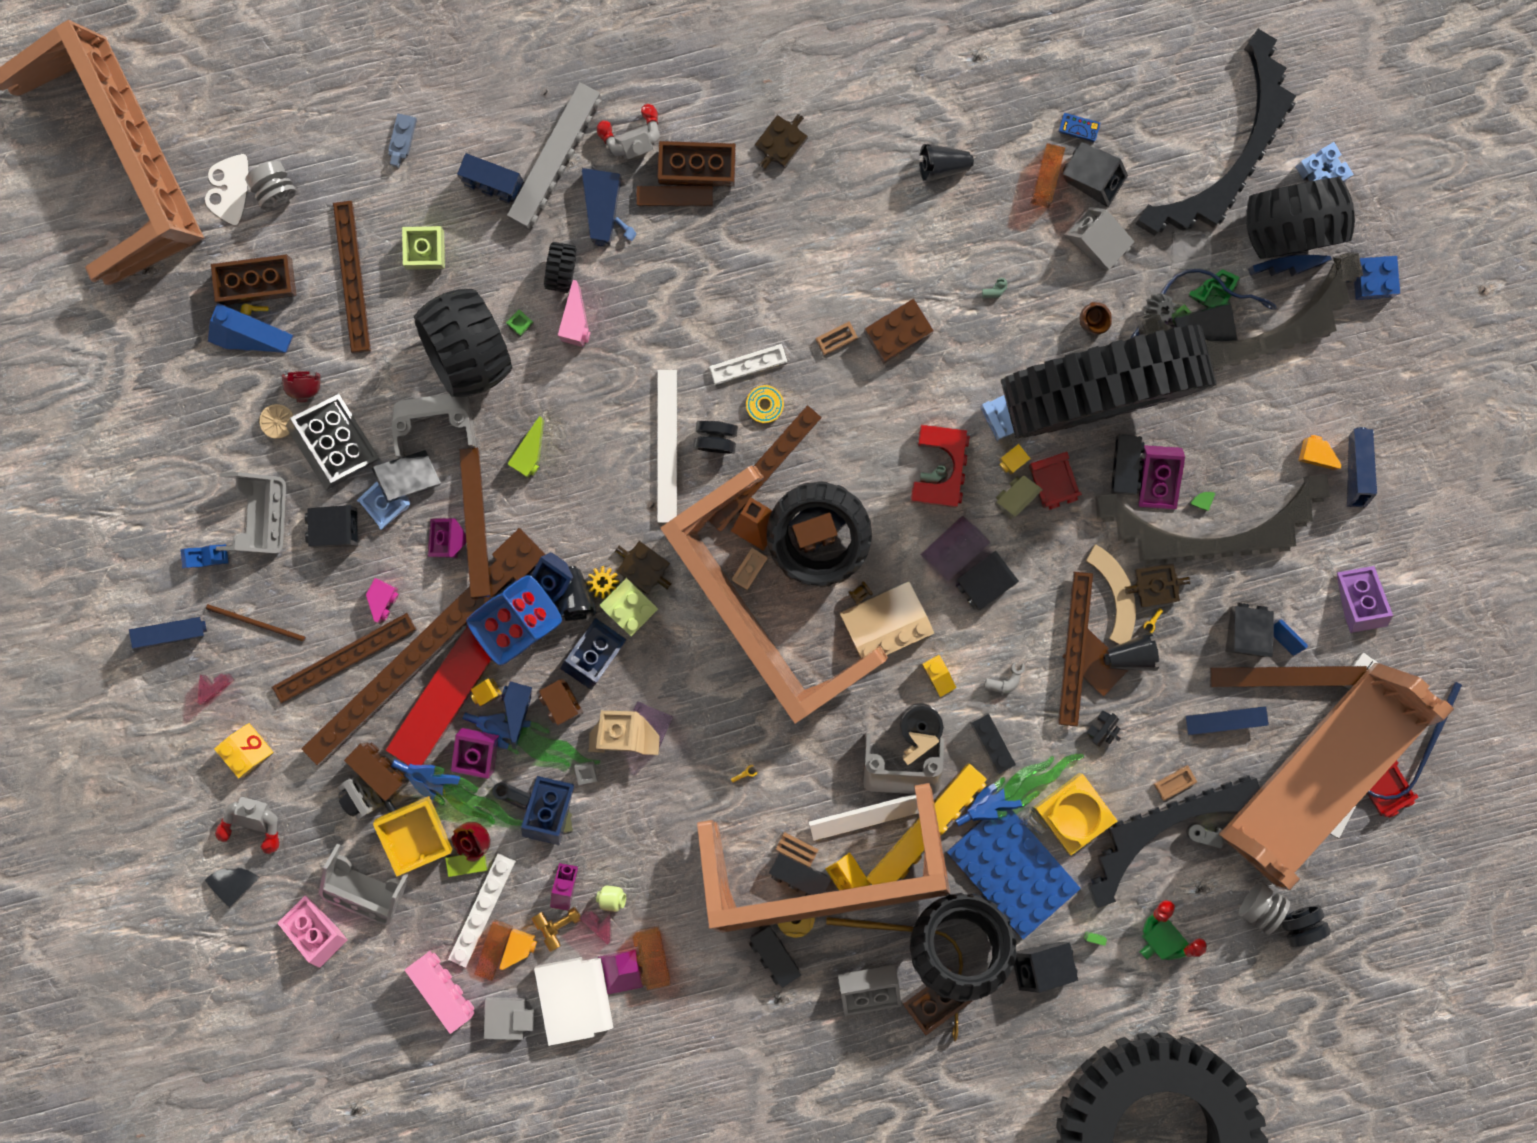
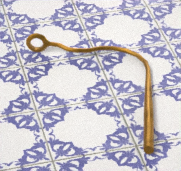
M826 917V925L912 932L913 930L911 926ZM936 930L935 934L944 936L954 945L959 957L958 975H962V952L956 941L946 933ZM958 1013L954 1015V1042L958 1038Z

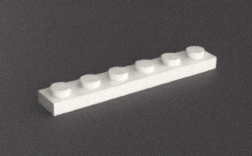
M500 853L497 854L448 960L465 968L467 967L513 869L515 860Z

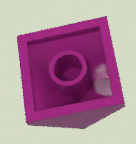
M455 518L430 519L428 557L458 559V551L467 543L464 530Z
M636 949L598 956V958H601L607 995L643 988Z

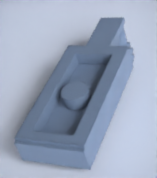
M397 113L388 149L392 167L400 168L401 159H406V156L409 155L417 122L416 117Z

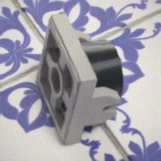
M359 775L346 780L338 786L342 790L338 794L341 807L348 815L356 816L358 820L383 806V802L378 794Z

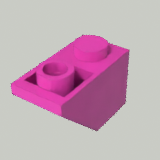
M374 578L366 597L374 621L381 623L382 620L385 621L389 616L390 611L388 609L391 603L394 604L399 594L397 593L398 588L378 578Z

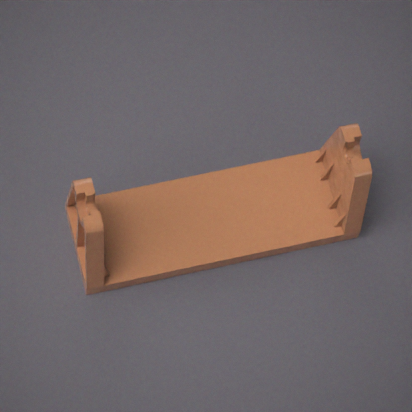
M67 20L0 67V90L8 89L12 95H23L74 69L77 70L150 219L138 232L85 267L92 282L102 279L105 285H112L203 240L204 236L107 38L71 20Z
M751 465L667 522L660 529L796 724L884 663L888 656L882 647L879 646L823 683L808 689H804L697 534L714 514L764 478L758 468Z
M1374 663L1219 833V836L1275 887L1282 890H1291L1300 880L1295 874L1298 868L1427 726L1444 721L1454 708L1446 700H1441L1428 690L1430 686L1418 676L1380 663Z
M930 783L915 785L924 842L923 877L736 907L729 889L718 823H714L713 820L697 822L709 928L724 933L950 895Z

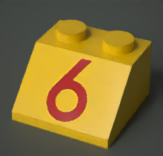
M250 723L228 736L214 748L238 779L248 775L274 753Z

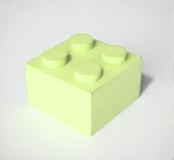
M441 226L402 227L403 266L407 270L445 269L444 230Z
M627 578L600 604L601 608L630 636L658 610Z

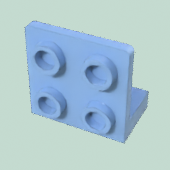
M1004 395L980 406L997 441L1014 433Z

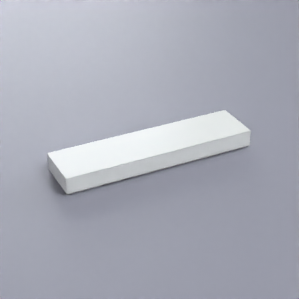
M780 344L709 366L714 384L718 385L785 364L787 359L783 346Z

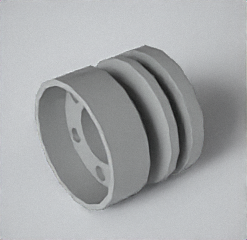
M280 161L262 164L252 170L245 178L250 190L256 193L255 199L259 202L258 205L262 210L281 206L292 199L297 192L296 188L292 185V181L286 178L287 172Z
M1259 882L1243 900L1239 909V916L1249 923L1256 921V927L1269 935L1284 920L1290 907V901L1282 898L1278 893L1273 895L1271 888Z

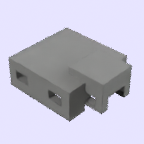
M487 997L485 999L484 1039L523 1040L525 1031H533L535 1009L525 1008L526 998Z

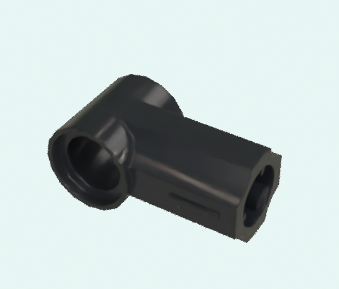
M505 781L496 783L492 790L495 798L506 801L525 810L531 794ZM499 785L506 787L507 793L505 795L497 793Z

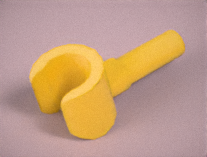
M243 304L240 313L251 316L252 311H269V307Z
M1159 608L1150 621L1144 622V629L1147 624H1152V629L1149 633L1154 632L1155 623L1163 610Z
M754 765L747 766L745 771L731 778V781L734 783L743 777L755 776L757 772L753 774L748 772V769Z

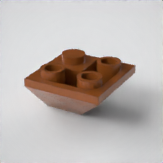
M750 497L731 532L764 551L768 545L767 525L772 510Z

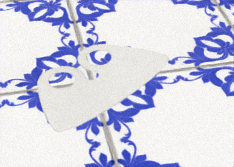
M245 154L236 155L216 163L209 169L208 178L213 185H227V190L222 191L218 188L209 190L205 197V203L213 213L233 225L239 223L245 204L247 191L245 178L248 175V160ZM217 169L224 172V178L221 181L213 179L212 174ZM213 193H218L221 196V202L217 205L210 203L209 198Z

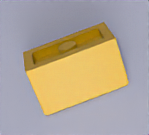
M847 853L840 860L825 868L839 891L870 886V882L866 879L865 874L851 853Z

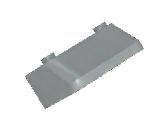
M450 394L398 401L394 405L392 417V433L396 457H405L402 436L407 435L411 431V419L445 414L449 415V421L454 427H466L468 446L477 448L469 397H451Z
M241 472L220 473V477L236 479V490L238 493L248 495L246 533L236 534L233 538L232 546H216V550L279 553L283 548L285 481L281 477Z
M865 733L863 785L868 791L916 794L915 785L930 783L932 793L938 792L943 770L944 738L940 737L937 744V757H930L925 760L923 772L884 770V759L880 755L870 754L871 734Z
M336 844L323 867L319 889L320 897L327 902L374 922L389 925L404 893L408 874L404 873L401 880L394 878L389 879L386 884L352 870L349 858L339 855L340 845Z

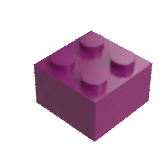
M461 728L455 736L451 771L489 779L495 769L499 735Z

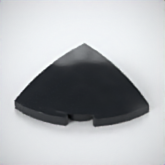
M225 868L214 872L205 881L214 893L230 908L260 877L247 869L227 870Z

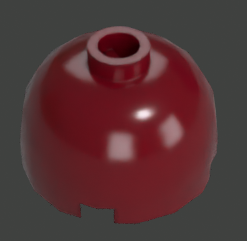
M309 371L288 372L287 377L282 374L283 390L290 398L296 399V402H308V399L315 397L320 390L321 375L315 372V376L309 375Z
M466 822L453 831L454 835L451 837L453 847L460 856L464 854L468 857L466 860L475 862L487 853L491 839L483 825L477 822Z

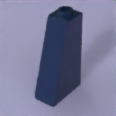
M582 168L590 238L595 243L594 245L606 247V244L611 245L621 175Z
M1357 427L1349 435L1347 507H1367L1377 495L1373 429H1367L1366 427Z
M200 617L129 629L133 651L204 637L203 632H207L205 621H201Z

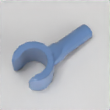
M617 217L615 222L625 230L623 236L633 241L636 232Z

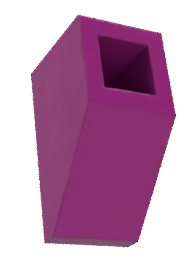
M559 863L551 893V908L569 911L578 866Z

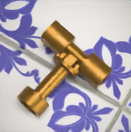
M576 907L569 909V915L555 923L552 920L548 922L543 912L531 918L537 930L540 929L546 938L544 942L550 952L561 946L556 937L559 934L558 929L572 921L576 924L582 920Z

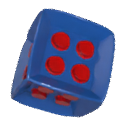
M527 575L511 584L503 593L495 596L478 608L466 621L472 634L485 652L496 664L501 666L514 659L533 643L555 629L562 622V617L540 584L533 577Z

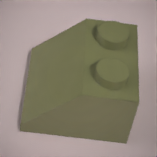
M1024 475L1021 478L1015 477L1009 483L1011 488L1007 492L1002 490L996 496L998 501L995 505L1010 520L1015 518L1042 491L1038 485Z

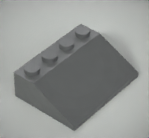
M339 394L289 418L286 424L287 430L325 490L345 481L379 459Z

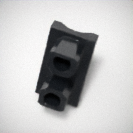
M1102 711L1097 720L1103 723L1104 726L1099 730L1092 725L1087 731V735L1098 747L1104 741L1111 744L1114 739L1118 742L1121 739L1117 735L1121 729L1118 726L1115 727L1120 719L1114 713L1111 715Z

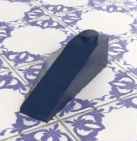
M552 552L540 557L531 575L544 589L553 603L565 594L573 579L567 563Z

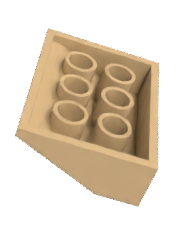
M906 582L840 612L860 659L879 646L888 655L934 634L928 617L910 582Z

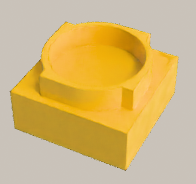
M1078 773L1034 806V809L1069 855H1073L1117 822L1111 811L1081 773Z
M429 796L376 818L373 822V826L396 877L450 854L453 849Z

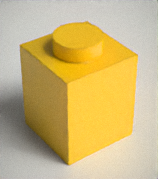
M1018 444L999 459L1001 462L999 466L1005 473L1009 472L1011 475L1031 458Z

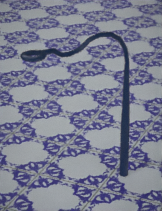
M1188 269L1176 274L1161 292L1165 294L1177 278L1187 273L1200 272L1216 279L1224 291L1236 298H1252L1268 309H1277L1276 305L1267 299L1252 294L1239 295L1225 286L1220 277L1203 269ZM1147 317L1143 318L1131 338L1142 334L1148 324V321H1146Z
M1458 682L1454 683L1446 700L1452 707L1462 687V684ZM1447 718L1436 723L1415 777L1406 790L1391 796L1376 794L1370 790L1367 793L1376 798L1390 800L1400 798L1410 792L1417 782Z

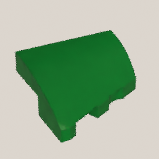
M1223 269L1215 274L1221 278L1228 289L1233 292L1235 291L1240 277ZM1214 278L1206 280L1202 286L1189 293V297L1207 308L1226 304L1232 297V295L1224 291L1219 282Z

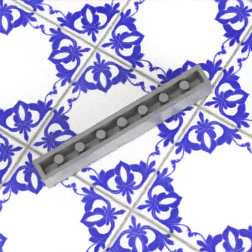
M581 82L578 84L508 212L509 220L530 230L531 226L534 227L539 219L538 213L546 207L549 193H553L557 186L556 180L564 174L567 160H571L575 153L574 147L582 141L585 127H589L593 120L592 114L602 104L599 92Z

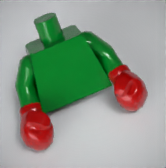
M1165 900L1161 902L1153 914L1146 918L1142 938L1147 945L1139 951L1146 960L1154 954L1162 960L1182 959L1187 956L1200 957L1207 950V944L1204 939L1198 938L1189 944L1171 923L1169 918L1175 910V905L1171 901Z

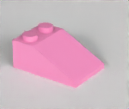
M573 280L558 336L562 342L584 347V344L589 342L591 332H589L580 286L576 280Z
M304 896L278 922V925L310 964L319 968L347 941V938L339 928L307 896Z

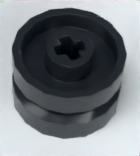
M697 421L696 432L704 436L694 439V449L711 453L735 454L736 443L725 438L737 437L738 426L720 421Z
M912 704L905 709L900 719L901 733L905 740L914 747L917 744L911 738L909 732L936 736L938 740L942 736L944 728L942 718L937 710L929 704ZM920 723H924V724H925V725L922 727V729H919V727H918V725H919Z
M1314 905L1301 908L1285 916L1281 924L1285 931H1290L1287 939L1291 947L1312 944L1331 934L1328 923L1321 921L1325 916L1321 906Z

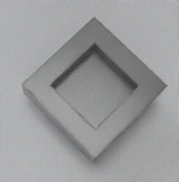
M594 761L575 764L574 769L578 785L598 781Z

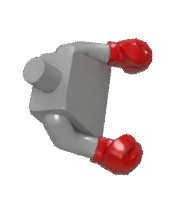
M645 104L641 107V114L646 120L647 125L616 137L612 133L610 122L605 120L599 122L596 128L597 134L608 145L613 155L631 159L653 150L654 144L660 138L657 126L658 111L653 105Z
M240 797L239 802H233L227 806L224 818L221 819V823L215 830V837L218 841L226 842L232 834V824L266 833L265 840L260 847L264 853L271 854L277 851L280 845L277 832L278 819L268 804Z

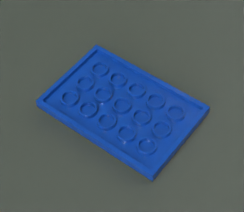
M1012 809L998 810L997 820H981L946 852L986 898L998 905L997 908L1003 915H1007L1011 921L1010 925L1024 940L1081 888Z

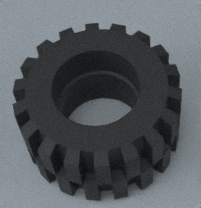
M552 242L550 244L544 276L545 289L564 293L570 291L577 254L576 245Z

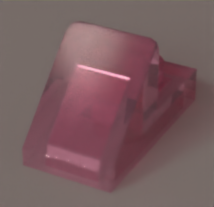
M220 674L213 680V684L206 675H200L198 703L205 705L235 679L231 674Z
M585 911L579 919L608 945L612 940L611 913L599 923V918L592 911L590 913Z

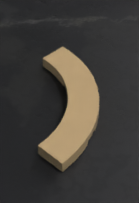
M1094 544L1086 562L1095 567L1105 577L1111 587L1116 605V615L1109 639L1120 645L1131 640L1136 619L1134 594L1126 595L1125 591L1132 589L1125 590V586H1131L1119 563L1107 551Z

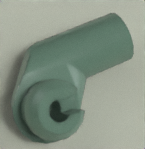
M999 278L992 289H982V299L1001 297L1007 289V280Z
M940 465L931 474L921 472L920 482L938 484L947 475L946 467Z

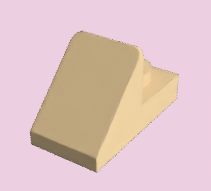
M909 732L917 746L914 747L912 745L904 751L905 755L902 757L907 765H909L936 745L939 740L936 736Z

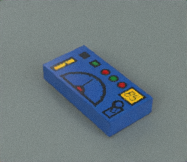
M1064 113L1058 132L1095 142L1101 123Z

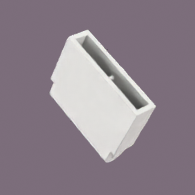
M582 957L538 965L534 968L548 1046L595 1037L596 1032L614 1028L601 958L582 961Z

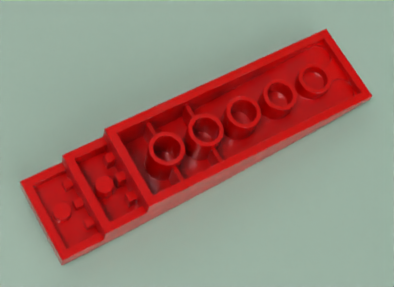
M468 626L386 749L387 752L408 765H423L471 694V689L476 686L492 661Z

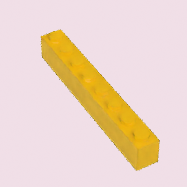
M969 763L965 765L934 800L940 836L948 829L946 825L951 820L954 822L961 814L959 810L963 806L967 807L973 801L972 796L975 792L980 793L986 786L984 782L987 779ZM920 817L868 874L866 879L872 885L894 882L899 878L903 879L909 873L908 868L911 864L916 865L922 858L920 854L924 851Z

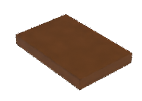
M1088 629L1083 678L1102 696H1105L1129 670L1110 669L1108 665L1105 666L1103 654H1106V650L1109 648Z

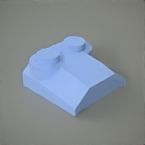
M378 482L357 499L381 530L400 513L406 511L410 505L408 497L387 503Z

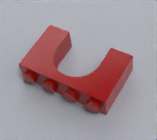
M929 425L920 426L918 446L939 448L947 452L953 462V472L951 477L941 484L914 482L911 502L953 508L958 507V504L962 503L963 492H960V485H964L965 473H962V468L967 464V455L964 452L965 447L969 446L970 441L967 430Z

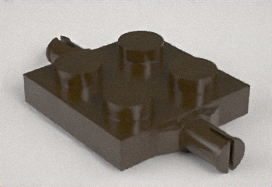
M797 114L792 122L786 121L779 115L773 119L755 143V147L766 156L759 164L761 168L763 167L766 170L771 161L779 163L785 168L788 166L808 139V136L798 128V125L804 119L803 116Z
M641 541L629 552L620 545L617 547L618 549L615 552L624 558L621 566L616 571L625 579L627 578L646 594L658 583L666 590L669 589L672 583L663 578L664 571L670 565L667 560Z
M1174 563L1136 569V585L1125 586V590L1132 589L1125 591L1126 595L1137 593L1141 607L1179 602V587L1190 585V581L1183 582L1190 580V577L1178 578L1175 573Z

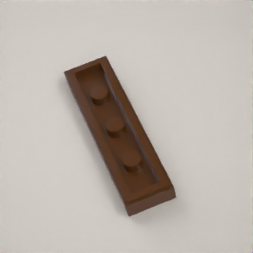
M637 186V206H713V186Z

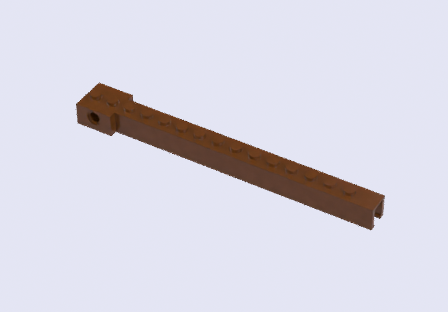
M518 528L492 553L496 561L489 567L491 597L472 599L469 586L301 748L316 765H322L467 625L466 620L473 612L497 596L514 579L519 580L534 571L540 557L546 555V553L521 528Z

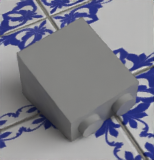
M1089 207L1064 234L1100 268L1108 270L1116 266L1118 259L1126 254L1134 243V240L1108 210Z

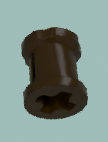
M864 581L853 591H848L857 605L868 595H873Z

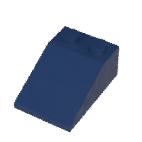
M595 618L560 669L592 691L627 639Z
M509 681V685L504 686L502 701H504L512 749L516 750L532 698V687Z
M537 776L521 826L522 837L560 845L574 784Z

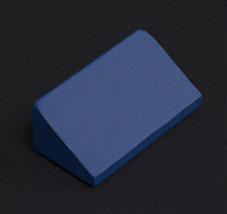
M1282 619L1274 621L1273 637L1291 655H1297L1308 647Z

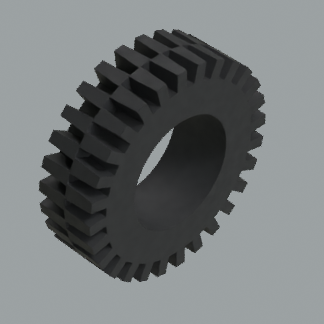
M1188 325L1182 328L1176 327L1166 331H1156L1146 336L1143 334L1125 341L1118 340L1111 342L1109 345L1092 347L1084 352L1065 355L1064 358L1052 359L1044 362V364L1028 367L1025 370L1017 371L1001 379L1014 435L1017 439L1068 429L1105 418H1112L1116 415L1134 412L1138 409L1152 407L1159 403L1189 396L1217 385L1204 333L1200 325Z
M1147 1032L1138 1033V1040L1130 1041L1123 1037L1116 1040L1117 1048L1110 1050L1103 1046L1097 1050L1100 1058L1094 1063L1086 1060L1080 1066L1084 1073L1078 1080L1072 1076L1068 1083L1071 1094L1069 1098L1062 1096L1060 1107L1063 1112V1118H1057L1056 1124L1060 1134V1140H1057V1143H1113L1116 1126L1121 1116L1134 1102L1153 1093L1175 1092L1194 1099L1200 1105L1207 1124L1206 1143H1268V1138L1261 1131V1127L1266 1126L1265 1118L1256 1108L1259 1102L1256 1096L1246 1087L1247 1083L1221 1057L1201 1044L1199 1046L1191 1039L1183 1036L1180 1039H1176L1169 1033L1159 1032V1038H1154Z

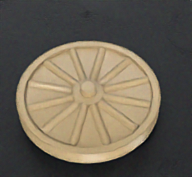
M273 404L262 411L259 424L267 436L275 439L284 438L290 434L286 424L289 418L294 415L286 406Z

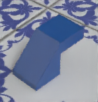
M226 544L180 549L182 568L228 564L227 551L216 550V546H226Z

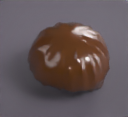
M1091 302L1081 310L1079 323L1086 333L1100 335L1107 332L1111 327V311L1105 304Z

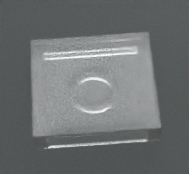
M1173 230L1171 269H1203L1209 271L1211 264V232Z

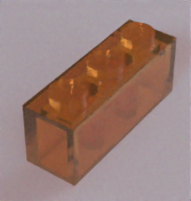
M1049 143L1045 145L1031 204L1050 207L1065 147Z
M659 925L636 930L633 942L634 946L639 949L637 962L639 967L642 966L644 973L641 974L642 985H646L647 990L669 986L671 981Z

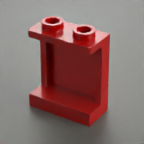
M1067 451L1029 464L1034 483L1042 489L1039 497L1043 508L1049 507V510L1060 507L1061 502L1067 501V504L1078 501V497L1082 495L1081 491L1079 492L1069 464L1068 459L1070 457Z
M1397 760L1370 791L1384 796L1397 795L1408 788V783L1397 767L1399 764ZM1412 790L1400 798L1390 800L1376 798L1368 794L1380 816H1388V818L1399 813L1398 810L1402 807L1412 806L1415 803L1414 800L1419 798Z

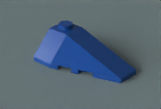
M217 303L210 319L208 342L232 350L286 353L294 335Z

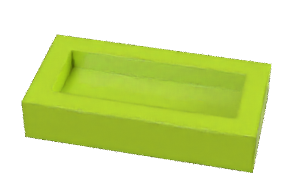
M464 854L446 857L448 877L487 871L485 855L475 862L466 860L468 857Z

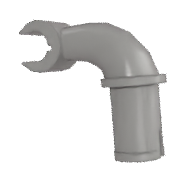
M1016 662L1011 665L1012 676L1008 681L1003 680L1002 682L986 678L984 689L998 692L1000 695L1014 691L1019 685L1021 673L1025 670L1024 663L1021 664V669L1018 671L1015 669Z

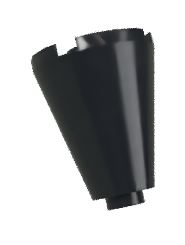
M923 144L920 149L919 156H923V161L919 162L921 178L925 183L969 171L974 164L973 155H970L969 151L932 144Z
M569 566L573 579L565 594L559 598L558 611L561 617H565V621L583 620L590 613L594 616L597 614L596 607L581 569H578L576 566Z
M1146 633L1107 649L1106 654H1103L1105 666L1108 665L1110 669L1158 671L1159 667H1155V664L1159 662L1156 641H1151L1150 638L1153 634Z

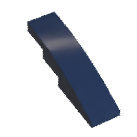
M1326 255L1287 256L1253 265L1248 271L1250 276L1269 270L1270 275L1274 276L1289 270L1292 277L1326 264L1332 258Z
M1266 706L1186 715L1188 735L1269 725Z

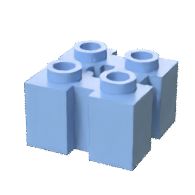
M1334 142L1321 149L1318 153L1305 158L1295 166L1302 179L1307 177L1309 181L1341 177L1345 182L1354 175L1346 162L1341 164L1338 158L1342 154Z

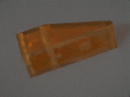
M496 919L492 922L474 975L493 981L513 926Z

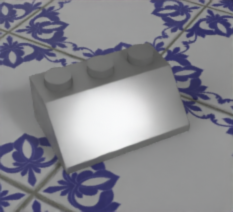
M895 965L846 972L838 975L845 1016L902 1007Z

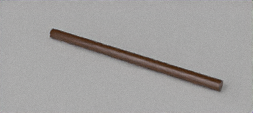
M209 604L206 606V610L302 642L306 639L305 636Z

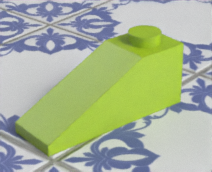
M540 416L508 462L509 466L528 478L531 475L534 476L539 469L537 465L540 461L544 419Z

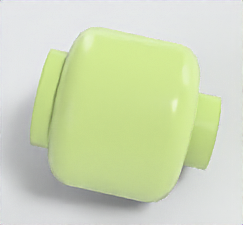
M606 885L601 891H598L596 902L599 903L600 909L604 911L618 912L625 906L626 894L620 887Z

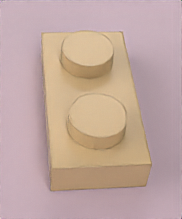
M751 548L731 580L748 590L768 558Z

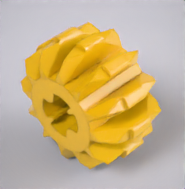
M601 566V573L595 568L593 571L596 576L588 575L593 581H587V585H593L589 592L596 590L595 597H598L601 592L602 599H605V592L610 595L612 593L610 590L616 589L613 584H619L620 581L613 580L618 576L617 573H613L610 576L611 568H608L605 573V567ZM605 577V580H608V584L601 588L602 585H598V581Z

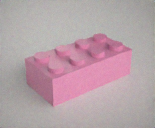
M428 951L409 965L405 972L451 1034L475 1014L473 1011L474 1006L469 1000L466 1001L462 996L463 991L459 985H454L451 981L452 976L446 968L443 969L441 967L439 957L435 953Z

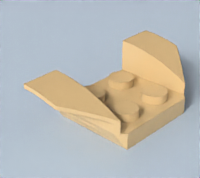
M601 710L600 720L589 734L588 752L605 753V750L633 751L643 755H658L659 735L647 720L637 712Z

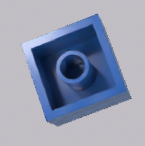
M1397 256L1359 258L1352 263L1355 300L1394 298L1400 294Z

